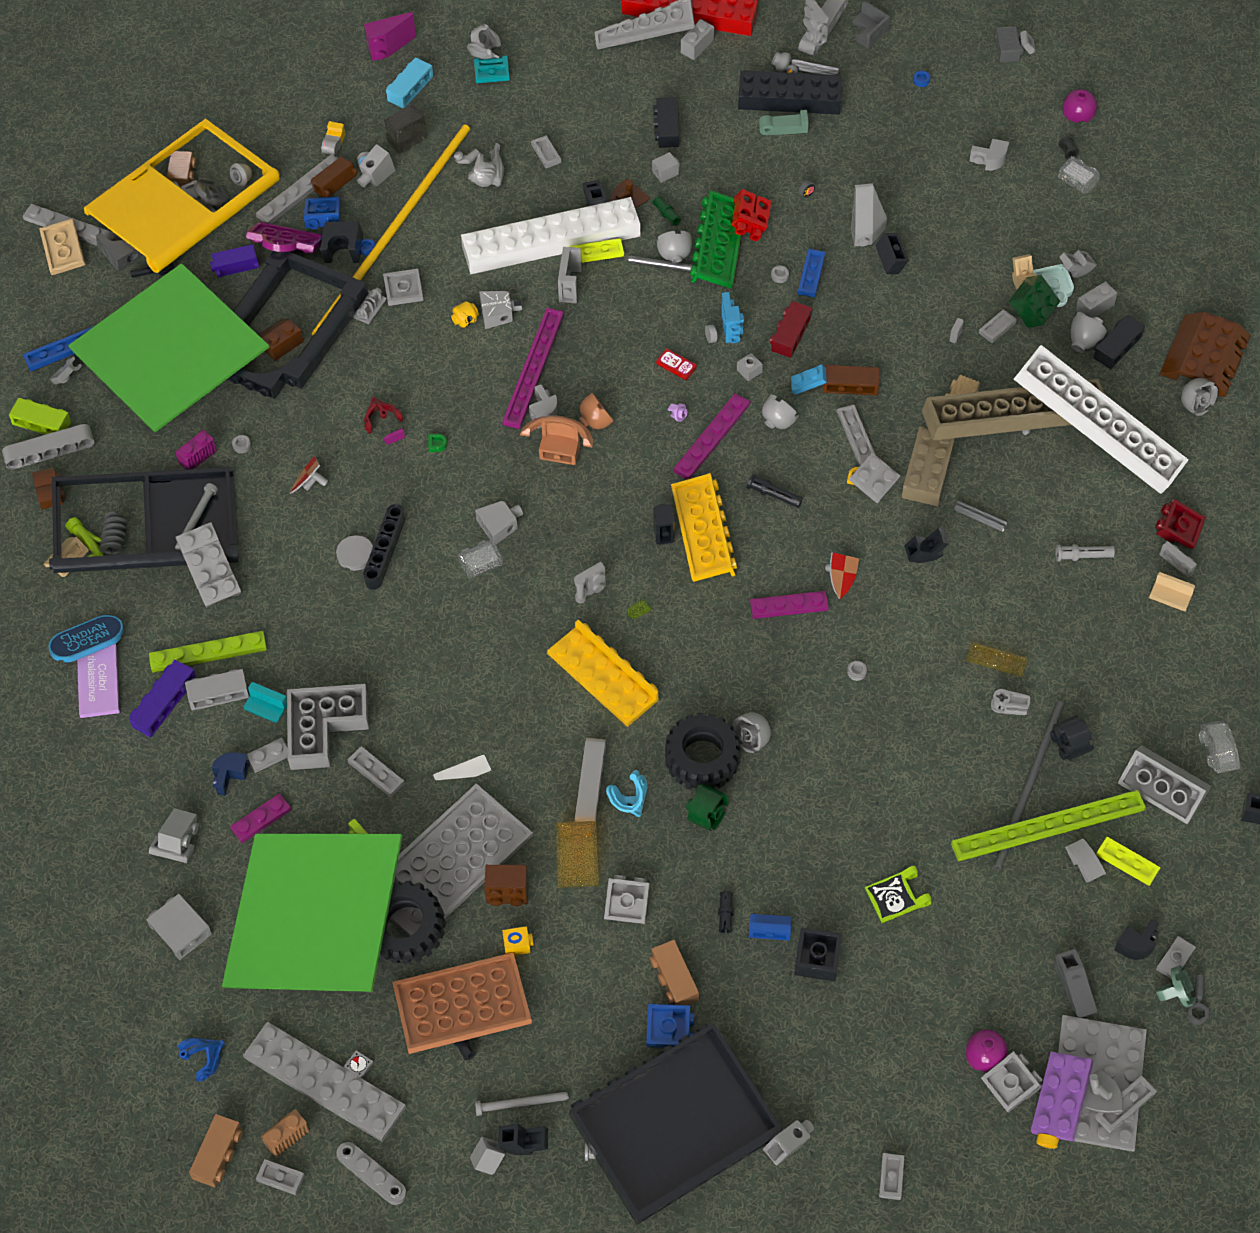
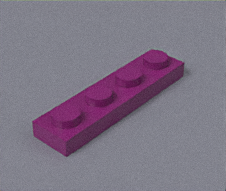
M826 591L750 599L752 619L828 611L829 608Z

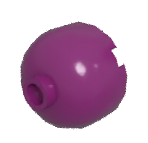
M1085 89L1071 91L1064 99L1063 114L1067 119L1079 123V121H1090L1094 118L1097 111L1095 96Z
M987 1029L974 1033L968 1040L965 1050L967 1062L975 1070L984 1071V1073L989 1072L1004 1060L1008 1054L1005 1039L999 1033Z

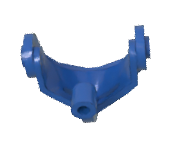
M188 1038L178 1045L179 1050H181L179 1056L184 1060H188L190 1055L206 1050L207 1064L196 1073L197 1081L201 1082L213 1075L219 1067L221 1049L225 1043L223 1040ZM194 1045H197V1046H195V1047L189 1049L188 1051H186V1049H188V1048H190V1047H192V1046H194Z

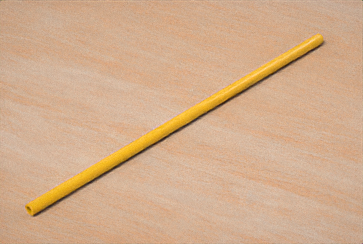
M464 124L358 268L353 278L362 280L470 131L468 125ZM339 295V296L337 297V299H336V300L334 301V303L331 305V307H330L329 310L326 312V314L323 316V318L321 319V321H320V322L318 323V325L315 327V329H314L313 332L311 333L312 336L315 334V332H316L317 329L320 327V325L322 324V322L324 321V319L327 317V315L329 314V312L332 310V308L334 307V305L337 303V301L339 300V298L341 297V295Z

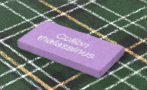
M115 643L77 660L80 718L120 713L117 646Z

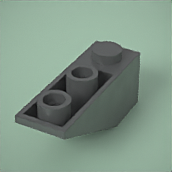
M1076 949L1057 954L1053 965L1076 1016L1084 1018L1096 1014L1097 1008L1090 985Z

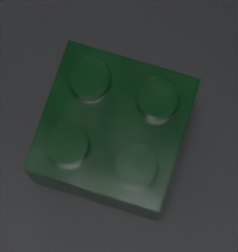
M1036 275L1026 277L1008 302L1025 325L1030 328L1044 325L1060 303V300L1043 276Z

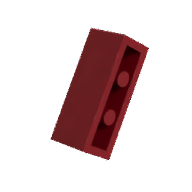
M792 301L790 306L785 308L784 318L779 320L776 334L773 333L770 339L772 352L792 358L811 320L812 307Z

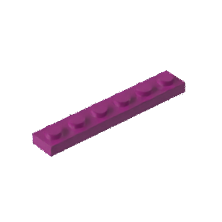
M735 393L673 468V472L686 480L691 479L750 406V401Z

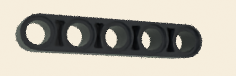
M392 504L387 508L363 572L365 585L371 590L378 589L382 585L405 523L404 510L399 504Z

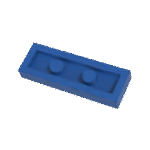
M808 249L798 295L816 296L826 252Z

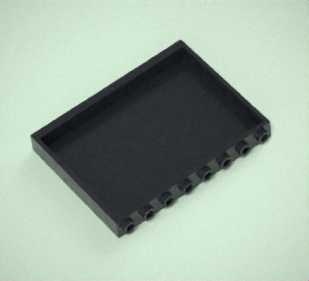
M714 1023L709 1026L707 1024L702 1025L693 1036L690 1037L688 1034L678 1041V1045L674 1047L672 1045L667 1046L658 1057L651 1056L643 1061V1066L638 1069L636 1066L625 1072L626 1076L618 1079L616 1077L607 1083L608 1087L600 1090L598 1088L589 1094L590 1098L585 1101L580 1099L571 1105L568 1115L636 1225L762 1148L783 1131Z

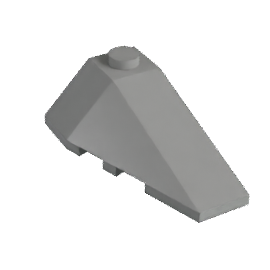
M873 183L855 185L851 233L854 246L864 247L872 245L885 231L887 224L886 213L883 210Z

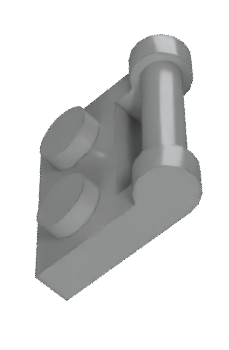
M601 562L575 576L574 584L577 589L575 600L577 603H584L586 597L593 593L601 592L606 586L605 566Z

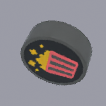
M810 180L803 182L799 188V194L803 198H808L814 193L816 185Z

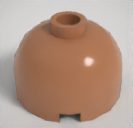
M593 393L581 402L579 411L582 417L579 419L586 427L589 425L593 429L599 430L614 422Z

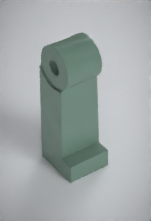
M801 110L800 114L762 116L759 119L760 133L763 135L808 133L807 110Z

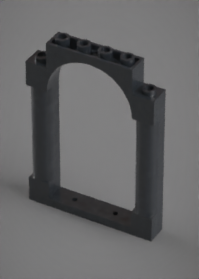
M272 251L265 261L266 267L233 311L248 326L290 268L342 290L340 291L341 297L298 357L294 356L285 366L272 372L252 373L240 369L228 378L234 384H241L248 390H255L265 397L269 396L274 399L286 383L291 387L300 389L304 387L369 294L365 282L294 253Z

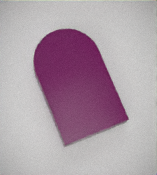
M401 428L386 435L384 442L389 445L405 438L404 430Z

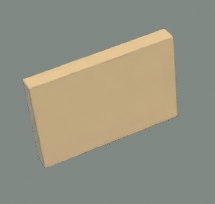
M73 218L39 228L51 275L86 265Z

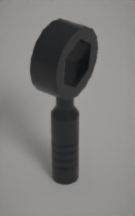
M174 263L169 264V269L161 270L158 273L165 276L175 268ZM150 267L130 271L132 278L154 272Z

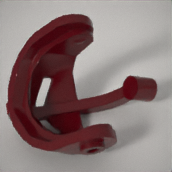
M375 397L371 398L364 418V428L368 434L372 430L369 419L376 411L380 410V417L382 419L387 417V410L391 411L399 422H403L401 411L394 405L385 403Z

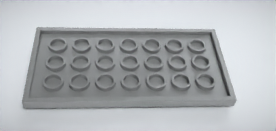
M475 784L399 854L394 882L400 881L402 885L405 881H412L413 885L419 883L425 889L428 888L436 896L444 911V919H446L485 882L486 864L503 865L533 837V832L478 784ZM405 907L396 911L390 917V920L408 936H411L420 928L423 914L417 908Z

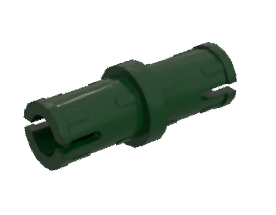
M657 196L653 200V205L658 208L660 214L667 218L673 226L681 222L680 216L674 212L673 207L667 204L661 196Z

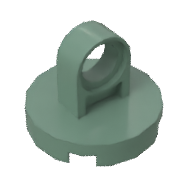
M1179 965L1171 968L1172 983L1159 987L1155 992L1159 1001H1165L1178 996L1182 1004L1187 1008L1196 1004V997L1192 998L1191 991L1194 990L1186 970L1181 971L1182 966Z

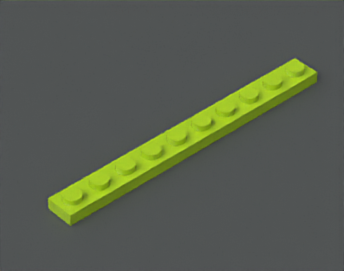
M1136 790L952 840L951 845L959 862L1144 811L1146 807L1139 791Z

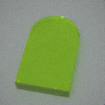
M641 600L629 607L627 613L630 618L636 619L651 611V609L644 600Z

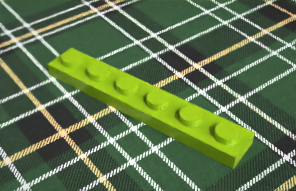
M259 631L149 653L151 671L154 673L164 671L169 664L171 665L174 659L189 666L266 651L267 648L264 632Z

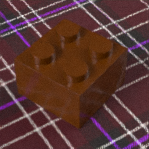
M486 864L484 889L487 904L493 906H500L502 904L522 906V904H527V865Z

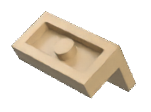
M77 537L67 538L62 543V558L83 557L89 551ZM49 558L44 563L46 567H49ZM58 573V574H59L61 577H65L68 573Z
M1159 572L1149 598L1186 612L1195 585Z

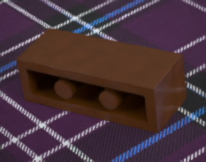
M825 365L827 383L823 384V393L878 396V367Z

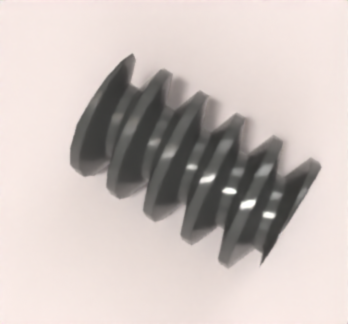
M110 512L104 516L101 546L99 548L102 553L115 554L121 553L124 550L123 545L125 544L124 539L128 522L118 513Z

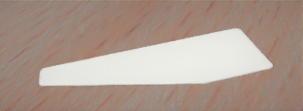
M481 755L435 773L433 776L435 780L476 777L491 771L485 755Z

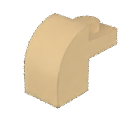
M1030 254L1013 258L1014 272L1012 273V278L1016 289H1018L1026 277L1036 275L1033 273L1032 256Z

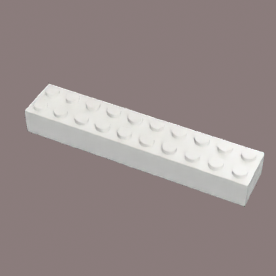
M629 197L462 234L461 240L470 274L560 255L562 254L563 247L619 238L622 241L640 237V222L632 199Z
M1042 345L1039 346L1014 378L1021 386L1160 494L1170 486L1188 461L1185 456Z

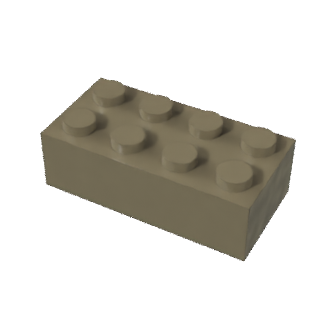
M919 426L903 485V499L934 506L939 505L955 438L933 441L929 429Z

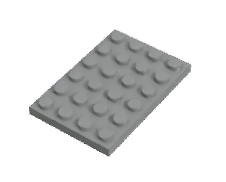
M1062 1015L1058 1053L1092 1059L1094 1063L1091 1074H1097L1102 1070L1116 1082L1122 1093L1142 1076L1147 1029ZM1083 1106L1074 1141L1134 1152L1139 1109L1114 1131L1109 1133L1095 1119L1096 1114L1099 1112Z

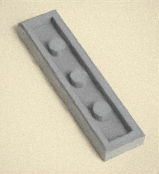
M855 405L838 408L837 414L860 467L871 453L875 454Z

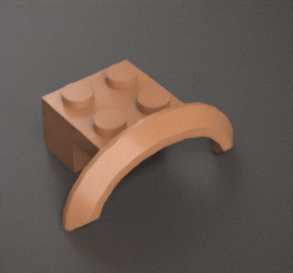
M550 415L533 419L523 427L520 433L522 436L529 437L533 430L542 426V440L539 447V457L542 460L576 465L580 451V435L583 438V446L593 447L592 435L588 428L582 423L564 416Z

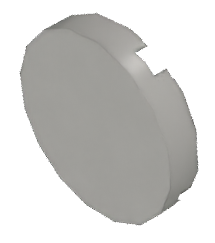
M349 536L339 543L336 550L337 560L344 568H349L352 571L362 570L367 564L373 545L363 536Z

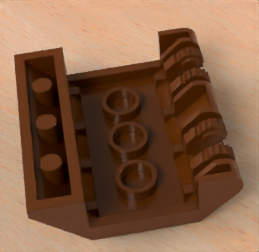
M1207 312L1184 315L1160 375L1176 381L1179 375L1191 379H1208L1217 386V395L1226 397L1231 385L1228 379L1234 378L1243 356L1240 349L1244 350L1247 347L1251 335L1239 323Z

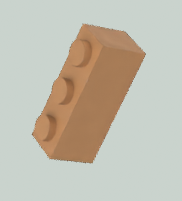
M675 940L652 948L649 959L653 969L657 968L659 972L657 976L661 986H665L668 991L666 997L669 1004L689 1005L699 1001V992Z
M215 1114L189 1171L193 1180L215 1188L218 1182H222L225 1176L224 1168L227 1162H231L234 1155L233 1148L236 1143L240 1142L243 1135L239 1122Z

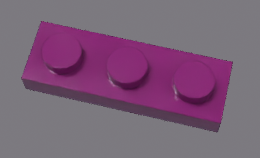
M279 793L231 825L230 829L242 844L292 810Z

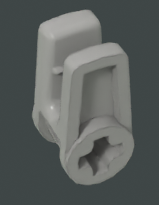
M998 689L994 692L991 708L997 713L1026 715L1030 705V696Z

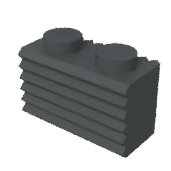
M1016 26L997 27L994 37L999 62L1020 61V55H1023V45L1019 44L1021 35L1020 32H1017Z

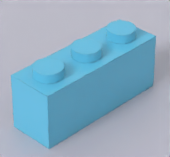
M415 57L412 62L408 63L404 71L398 74L394 82L388 85L386 89L387 100L405 109L433 78L432 65Z

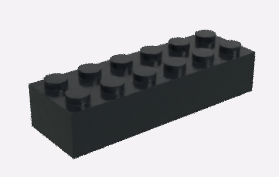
M740 70L738 109L798 113L801 110H807V113L840 115L842 75Z

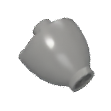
M1078 312L1071 324V348L1076 352L1084 353L1086 349H1090L1100 342L1107 333L1106 328L1102 325L1103 320L1098 317L1091 318L1082 312Z

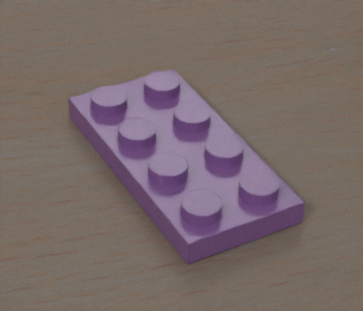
M1056 1052L1050 1053L1031 1127L1032 1134L1038 1135L1043 1133L1055 1136L1058 1139L1074 1142L1089 1083V1076L1091 1075L1094 1063L1092 1059Z

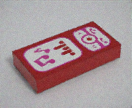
M666 349L656 360L657 365L686 381L696 370L697 366L669 349Z

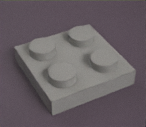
M418 269L383 274L388 306L424 301Z
M871 453L849 480L873 501L878 503L900 478V475L874 453Z

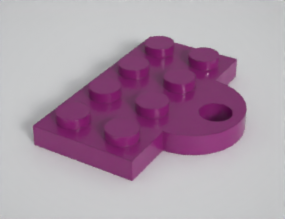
M259 221L247 231L246 238L252 239L256 243L262 242L263 247L272 251L289 252L299 249L304 253H312L321 246L323 235Z

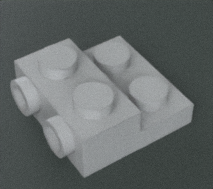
M805 0L803 22L807 28L806 37L816 47L827 42L829 18L815 0Z
M614 875V879L609 878L604 919L645 924L650 883H646L644 878L634 877V881H628L626 876Z
M1014 1051L981 1077L1008 1113L1022 1101L1029 1099L1042 1088L1040 1082L1043 1080L1035 1070L1033 1072L1030 1071L1027 1067L1029 1062L1022 1053L1018 1056Z

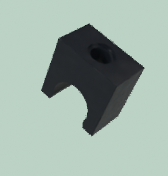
M359 221L325 222L320 248L325 263H331L334 253L340 249H349L353 263H359L364 236Z

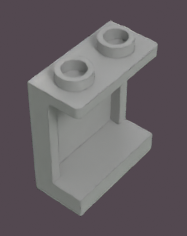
M563 247L558 276L559 302L577 303V277L570 275L571 272H582L581 248Z
M180 894L169 898L164 906L159 910H154L146 919L149 927L157 932L179 960L212 935L209 926Z

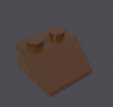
M280 319L258 334L269 345L265 352L274 361H277L303 343L301 329L291 319Z

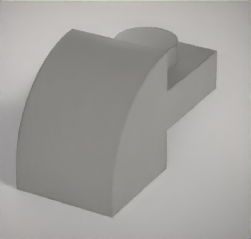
M1078 250L1074 255L1064 252L1059 257L1063 262V267L1074 278L1089 273L1097 266L1089 253Z

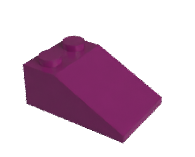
M413 12L364 24L367 48L372 61L391 56L416 37Z

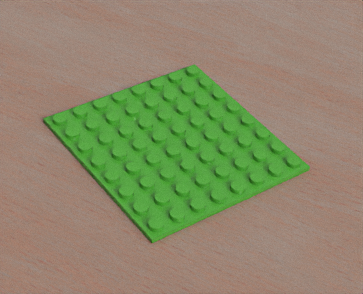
M181 263L69 344L68 347L154 432H157L267 350L269 345Z
M255 834L222 987L373 992L403 835Z

